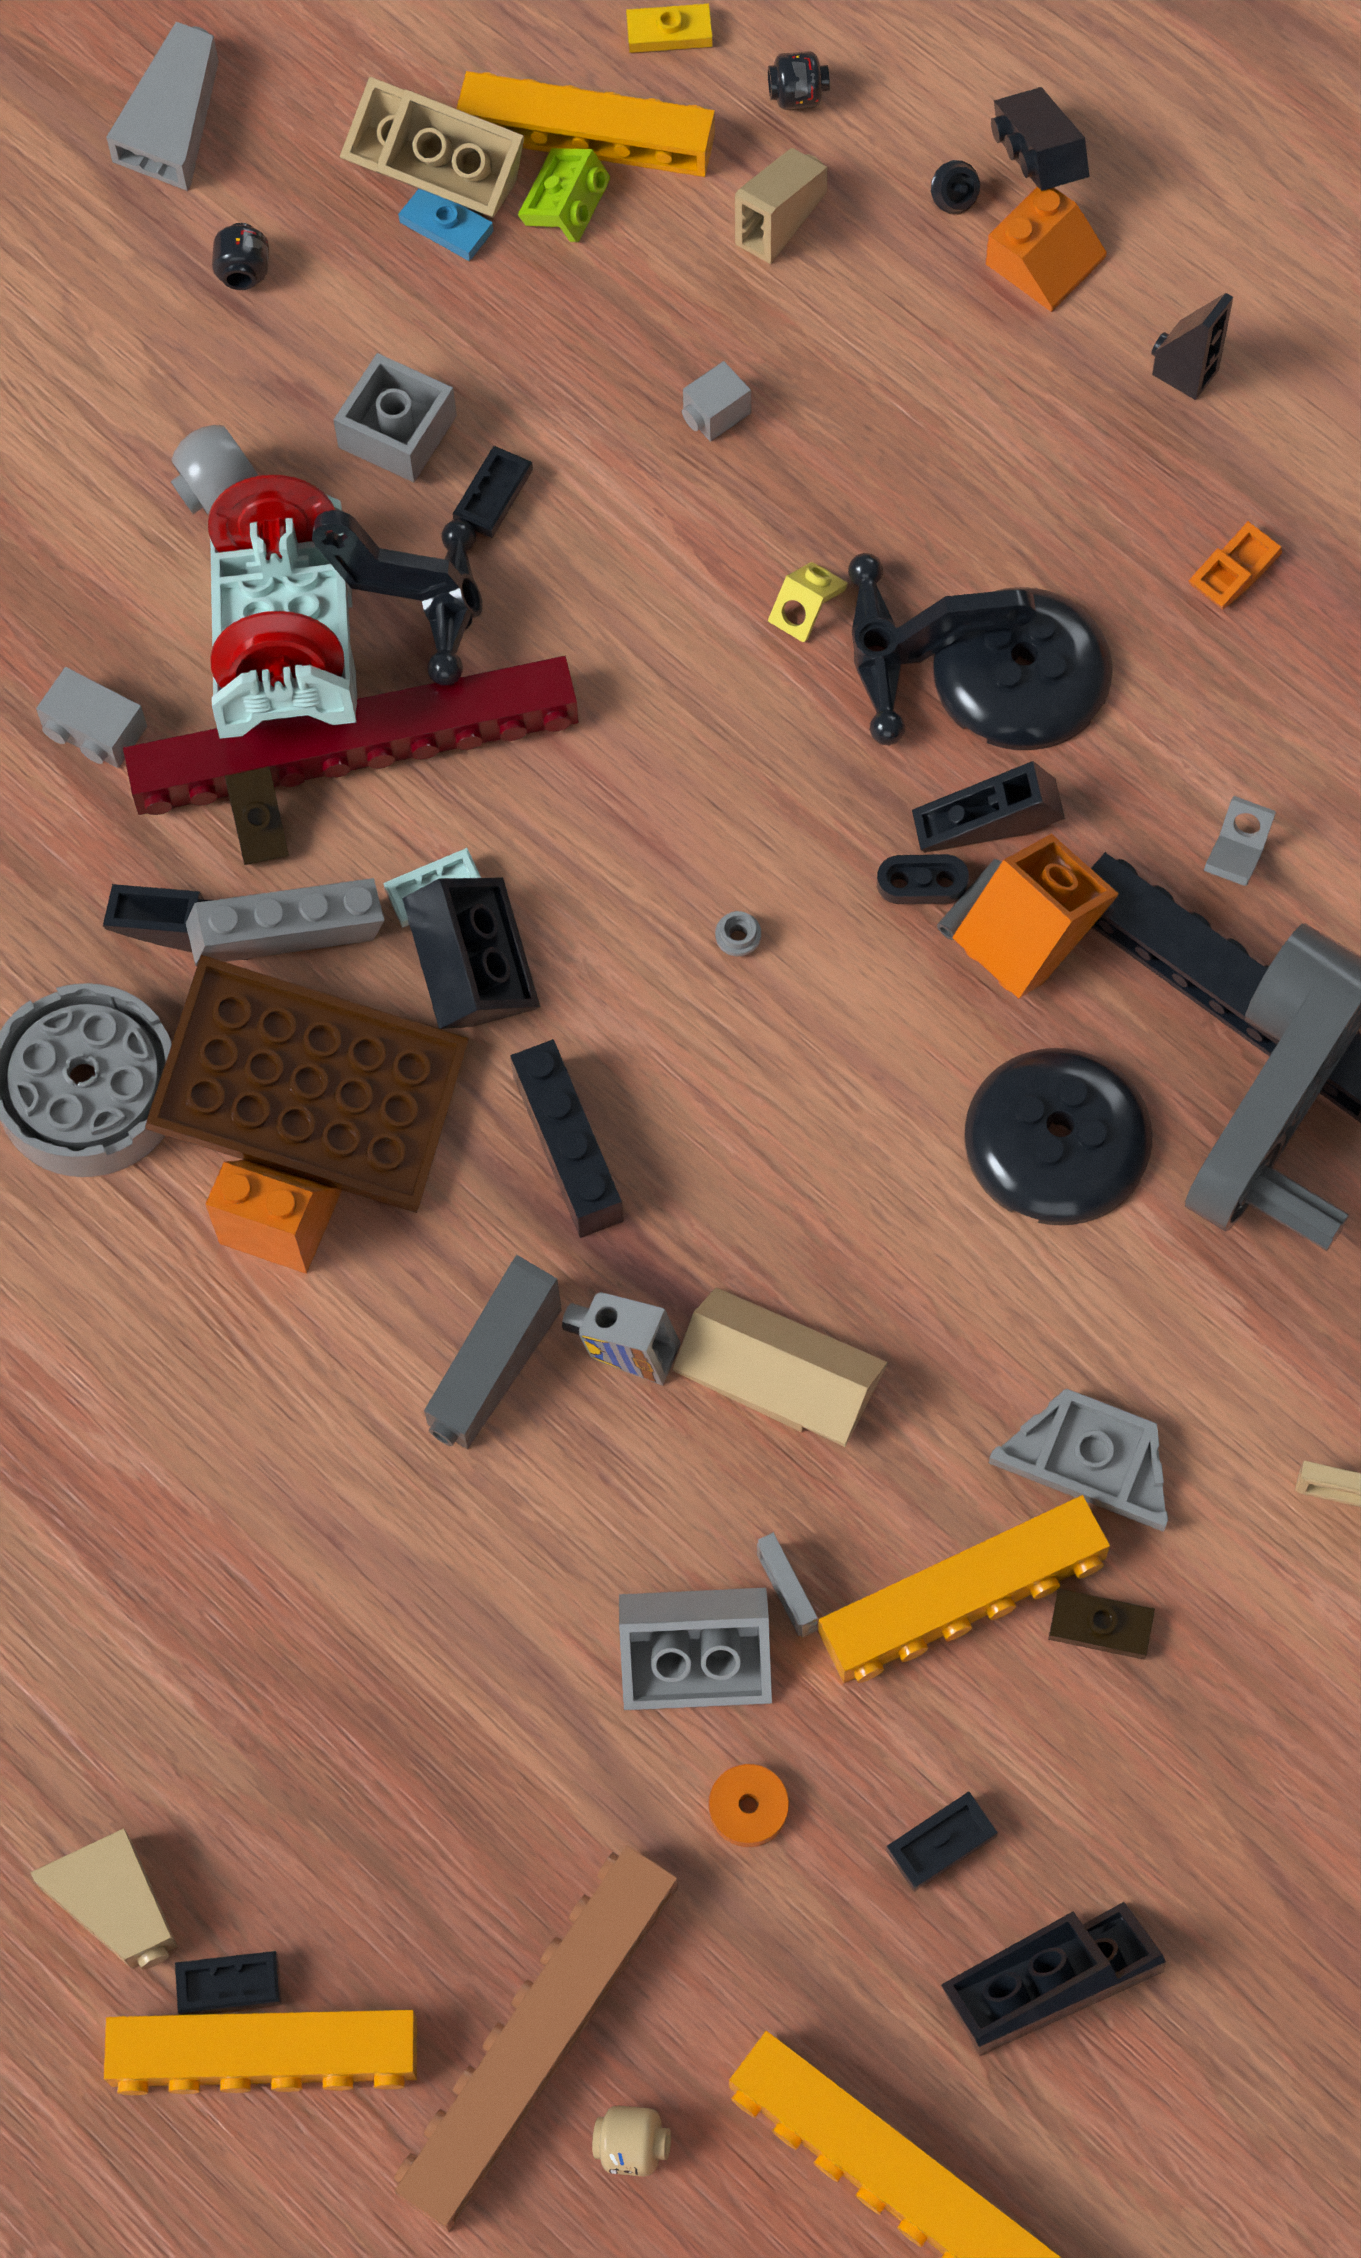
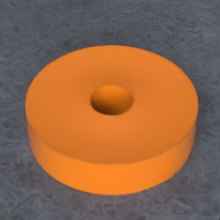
M755 1764L734 1766L721 1774L712 1786L709 1795L711 1822L718 1834L734 1845L757 1847L770 1842L781 1832L788 1817L789 1800L786 1788L775 1773L763 1766ZM745 1798H752L758 1803V1808L753 1813H745L739 1807L740 1802Z

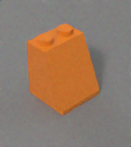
M1051 833L1002 861L952 938L964 948L970 958L979 962L998 979L999 984L1004 989L1012 992L1019 999L1043 985L1112 904L1119 893Z
M242 1159L223 1162L205 1205L219 1244L307 1274L342 1190Z

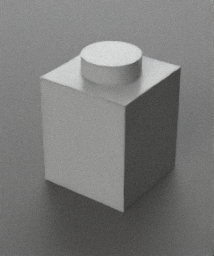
M725 361L683 388V418L692 430H700L710 442L751 414V389Z

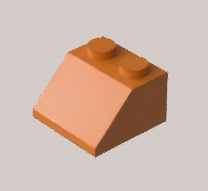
M1036 187L988 235L986 265L1052 312L1106 258L1107 252L1077 203L1055 187L1043 191Z

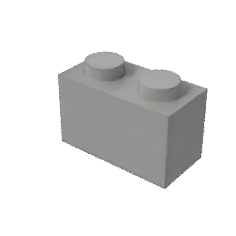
M67 667L63 669L36 708L43 727L42 731L50 739L59 744H65L67 741L80 748V751L91 761L102 764L105 761L116 768H119L125 760L123 747L135 745L147 728L141 705Z

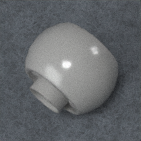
M223 425L201 427L191 432L180 442L171 460L180 474L171 483L192 514L203 508L209 516L213 503L223 491L239 481L258 476L245 454Z

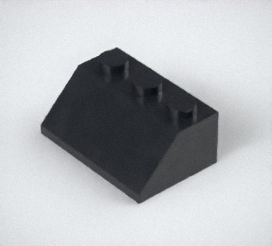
M503 877L439 878L402 898L439 1029L474 1027L529 1012L540 1007Z

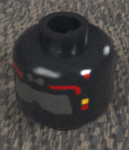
M811 51L779 54L775 59L774 65L768 66L770 100H777L778 105L784 110L814 108L818 106L821 101L822 91L830 90L828 65H820L817 55Z
M235 223L219 231L213 241L212 267L215 276L227 287L235 290L251 289L264 280L268 272L269 244L265 235L247 223Z

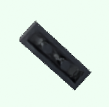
M1042 87L994 100L996 117L991 118V129L995 141L1005 146L1009 158L1019 163L1025 178L1030 177L1041 191L1090 177L1085 137Z

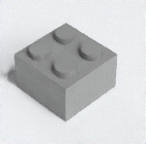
M377 353L333 419L338 448L411 482H415L457 416L454 390L449 385Z

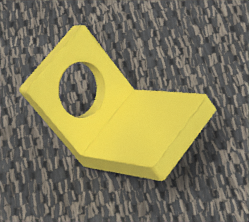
M810 562L786 576L768 622L798 640L805 642L809 638L823 603L844 592L848 583L827 569ZM790 600L798 601L805 609L806 618L800 625L791 623L785 615V605Z

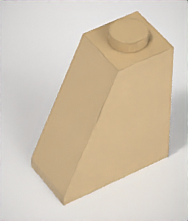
M790 148L743 185L735 194V245L771 264L826 194L827 166L823 165L813 155H805L794 148Z
M124 1828L31 1872L34 1882L45 1894L131 1969L140 1965L142 1970L154 1967L169 1958L168 1951L178 1947L133 1842Z

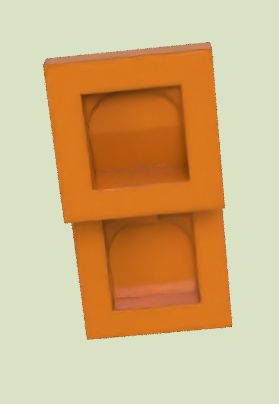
M1247 521L1222 550L1217 548L1188 582L1223 610L1243 594L1282 554V547Z

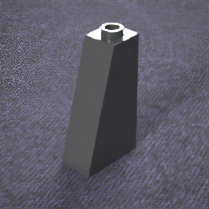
M515 1256L424 1410L427 1424L430 1426L429 1432L436 1439L448 1446H453L456 1442L466 1449L470 1447L562 1311L557 1278L522 1257Z

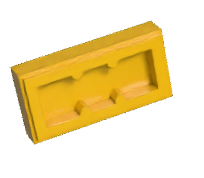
M709 3L626 9L629 53L712 47Z

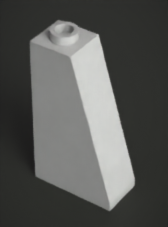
M176 21L106 137L113 163L188 191L192 183L219 62L214 35L209 34L200 27H190Z

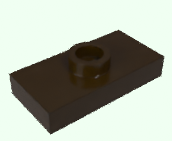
M270 766L225 775L244 865L289 856Z
M1058 1589L1048 1640L1145 1660L1155 1609Z

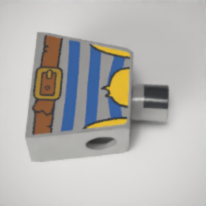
M599 1292L594 1296L590 1308L574 1303L569 1304L562 1320V1329L579 1335L591 1358L662 1386L681 1344L664 1308Z

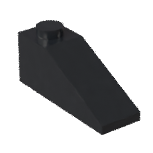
M1224 293L1181 319L1170 334L1163 332L1157 339L1151 355L1155 357L1152 375L1196 400L1219 371L1233 296Z
M1034 761L912 809L920 850L924 853L1025 835L1065 819L1056 778Z

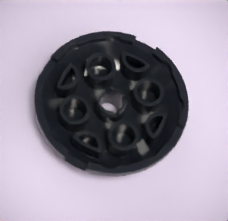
M1030 587L996 590H1025L1032 593L1036 608L1035 618L1031 622L1018 627L967 632L935 653L933 677L938 697L956 724L963 730L967 727L972 732L986 738V743L1011 750H1038L1061 744L1086 729L1090 725L1091 719L1106 702L1112 680V658L1107 640L1099 626L1086 611L1059 594ZM1018 656H1021L1022 659L1029 660L1032 664L1020 665L1015 661L1018 659Z
M1045 1048L1030 1051L1006 1061L990 1073L982 1082L972 1098L967 1112L964 1141L967 1159L974 1176L984 1191L1000 1206L1011 1213L1014 1210L1025 1216L1038 1219V1223L1074 1225L1108 1214L1126 1201L1135 1191L1150 1159L1152 1125L1149 1112L1139 1091L1116 1067L1095 1055L1080 1050ZM1054 1123L1055 1125L1065 1126L1072 1132L1067 1136L1058 1137L1051 1134L1048 1128Z

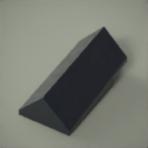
M1122 1902L1085 1924L1081 1923L1073 1911L946 1981L941 1986L976 2051L981 2056L1163 1973L1166 1960L1126 1903Z

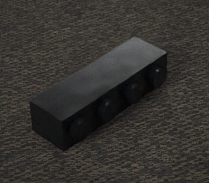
M554 1039L510 1055L513 1078L579 1237L582 1238L624 1222L622 1200Z

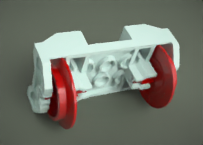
M261 475L239 481L218 496L209 512L208 532L211 549L212 650L210 655V665L213 674L212 709L220 739L243 736L263 720L309 715L332 725L356 722V670L350 646L349 608L352 607V589L312 541L314 521L317 516L325 511H342L341 501L326 495L311 483L295 477Z

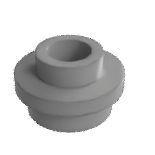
M731 912L718 922L715 930L716 942L719 948L728 955L737 957L748 955L760 943V925L753 916L745 912ZM735 931H741L746 934V938L737 941L733 940L730 935Z

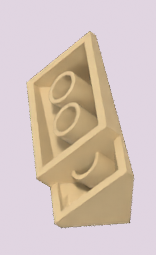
M369 76L340 158L494 218L516 184L524 136L407 89L403 90Z
M716 1287L694 1311L673 1366V1371L797 1431L802 1432L806 1428L846 1447L888 1362Z

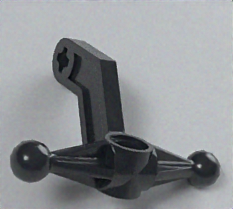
M331 510L319 514L314 521L312 541L351 589L422 601L423 610L430 622L437 653L432 655L428 662V674L435 683L441 686H449L457 682L463 673L461 659L456 654L465 630L472 624V618L478 617L483 609L481 594L474 581L467 551L472 549L476 541V533L473 526L463 519H455L447 523L442 531L441 538L444 547L448 551L445 559L379 548L358 521L343 511Z
M871 553L856 555L848 566V574L851 581L859 587L852 625L854 664L876 711V715L871 720L869 728L873 739L881 745L890 746L896 744L905 733L904 721L901 715L894 711L901 664L921 663L967 632L1013 628L1031 622L1036 616L1033 594L1025 590H1004L945 596L896 628L877 587V583L883 575V567L879 558ZM878 645L885 649L877 652L869 650L868 647Z

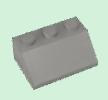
M766 1588L619 1594V1631L624 1710L772 1703L769 1615Z

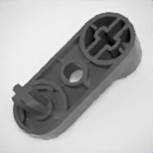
M1304 923L1291 934L1270 964L1245 1014V1021L1279 1040V1043L1203 1163L1188 1192L1185 1207L1226 1232L1239 1220L1247 1207L1252 1205L1325 1251H1328L1344 1228L1343 1226L1350 1214L1288 1178L1273 1167L1361 1028V956Z

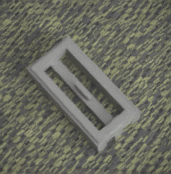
M774 1532L758 1539L757 1556L798 1636L803 1638L817 1631L818 1618Z

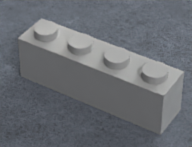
M371 878L194 903L186 921V927L195 966H197L201 955L228 962L373 941L384 922L375 880Z

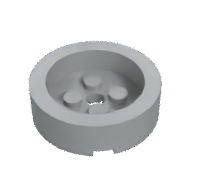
M92 983L56 988L58 992L45 996L34 1003L30 1000L21 1006L0 1030V1122L14 1146L26 1158L46 1170L74 1177H94L114 1173L144 1158L166 1136L146 1130L145 1125L172 1043L155 1012L143 1001L126 991ZM89 1064L95 1068V1076H92L85 1082L75 1084L70 1079L71 1071L77 1065Z

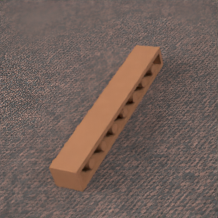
M628 1845L625 1846L619 1856L612 1852L606 1859L597 1875V1878L602 1882L593 1896L590 1898L584 1894L577 1902L568 1918L574 1924L563 1940L556 1936L551 1941L540 1959V1963L545 1966L534 1983L527 1979L522 1984L511 2003L516 2008L515 2012L505 2026L498 2022L491 2030L482 2046V2049L487 2051L486 2055L476 2069L470 2065L465 2069L453 2089V2092L458 2097L447 2113L442 2109L438 2110L423 2134L429 2140L418 2156L410 2153L405 2158L394 2176V2180L399 2183L394 2190L396 2195L448 2232H450L678 1889L677 1877Z

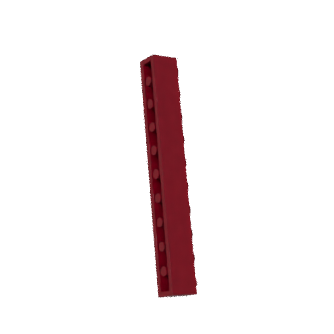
M565 655L460 677L457 682L449 686L430 683L358 698L355 723L332 725L309 715L263 720L243 736L220 739L218 729L214 728L123 747L131 793L138 815L147 813L150 815H161L169 812L172 808L190 804L204 806L213 803L216 799L228 797L229 794L225 775L270 766L274 787H295L309 779L324 776L338 778L352 770L367 767L381 769L390 766L395 761L410 758L428 759L435 756L438 752L453 749L472 750L479 747L482 743L501 739L515 741L523 738L526 734L544 730L549 732L562 731L572 724L579 723L578 707Z

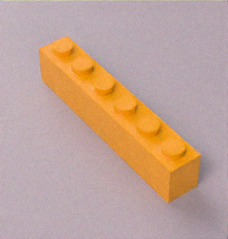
M466 71L456 107L457 110L523 135L524 149L550 152L551 148L593 149L600 161L700 177L706 176L715 138V110L704 109L698 105L685 106L662 102L654 98L641 99L622 96L615 92L590 91L579 89L572 85L558 86L539 83L533 79L520 80L501 77L489 72L476 73Z
M1081 1495L818 1619V1633L843 1683L856 1678L858 1683L866 1682L884 1671L882 1665L899 1657L902 1662L915 1659L928 1650L927 1644L943 1636L946 1641L957 1639L973 1628L971 1623L987 1615L990 1620H996L1012 1612L1017 1607L1015 1602L1032 1595L1036 1600L1053 1593L1060 1587L1059 1581L1074 1574H1076L1078 1579L1092 1575L1104 1566L1102 1561L1107 1558L1110 1545L1084 1496Z
M414 2010L106 2017L104 2080L111 2087H118L117 2093L121 2095H145L149 2092V2086H169V2093L195 2094L200 2092V2085H220L221 2092L245 2093L251 2091V2084L271 2083L272 2091L295 2092L302 2090V2083L323 2082L324 2090L344 2091L353 2089V2082L374 2081V2088L402 2089L405 2087V2080H417V2017Z

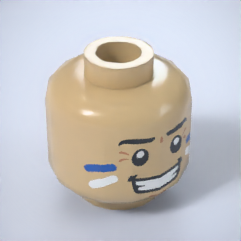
M618 2105L609 2108L604 2117L597 2118L593 2132L592 2151L594 2158L601 2160L606 2172L642 2177L649 2176L654 2173L659 2160H667L669 2157L671 2131L669 2128H662L661 2118L655 2109Z

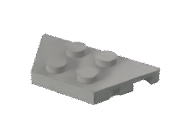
M1066 1388L1049 1402L1045 1410L1029 1419L1021 1426L1018 1433L1001 1447H996L990 1455L989 1464L1073 1497L1083 1495L1088 1503L1162 1532L1166 1528L1168 1515L1167 1511H1165L1162 1464L1159 1459L1157 1423Z

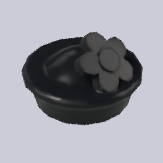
M951 160L942 164L936 170L931 181V195L934 203L940 210L949 214H960L967 211L976 202L980 193L978 173L972 165L962 160Z

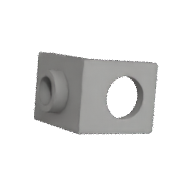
M1233 796L1220 835L1206 862L1204 871L1247 886L1262 855L1276 811ZM1242 813L1255 816L1260 822V830L1256 833L1241 831L1235 823L1236 816Z

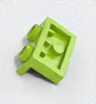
M551 148L518 216L525 226L560 227L570 242H579L610 181V175L593 149Z

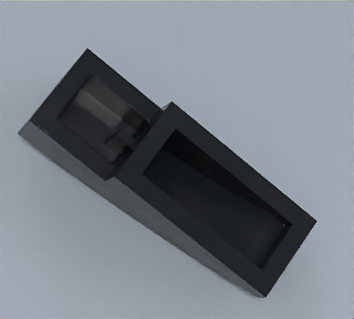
M112 884L103 927L106 930L130 938L192 952L186 921L194 903L212 900H204L200 891Z

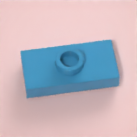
M421 189L416 191L398 214L401 224L469 262L493 232V223L462 205Z

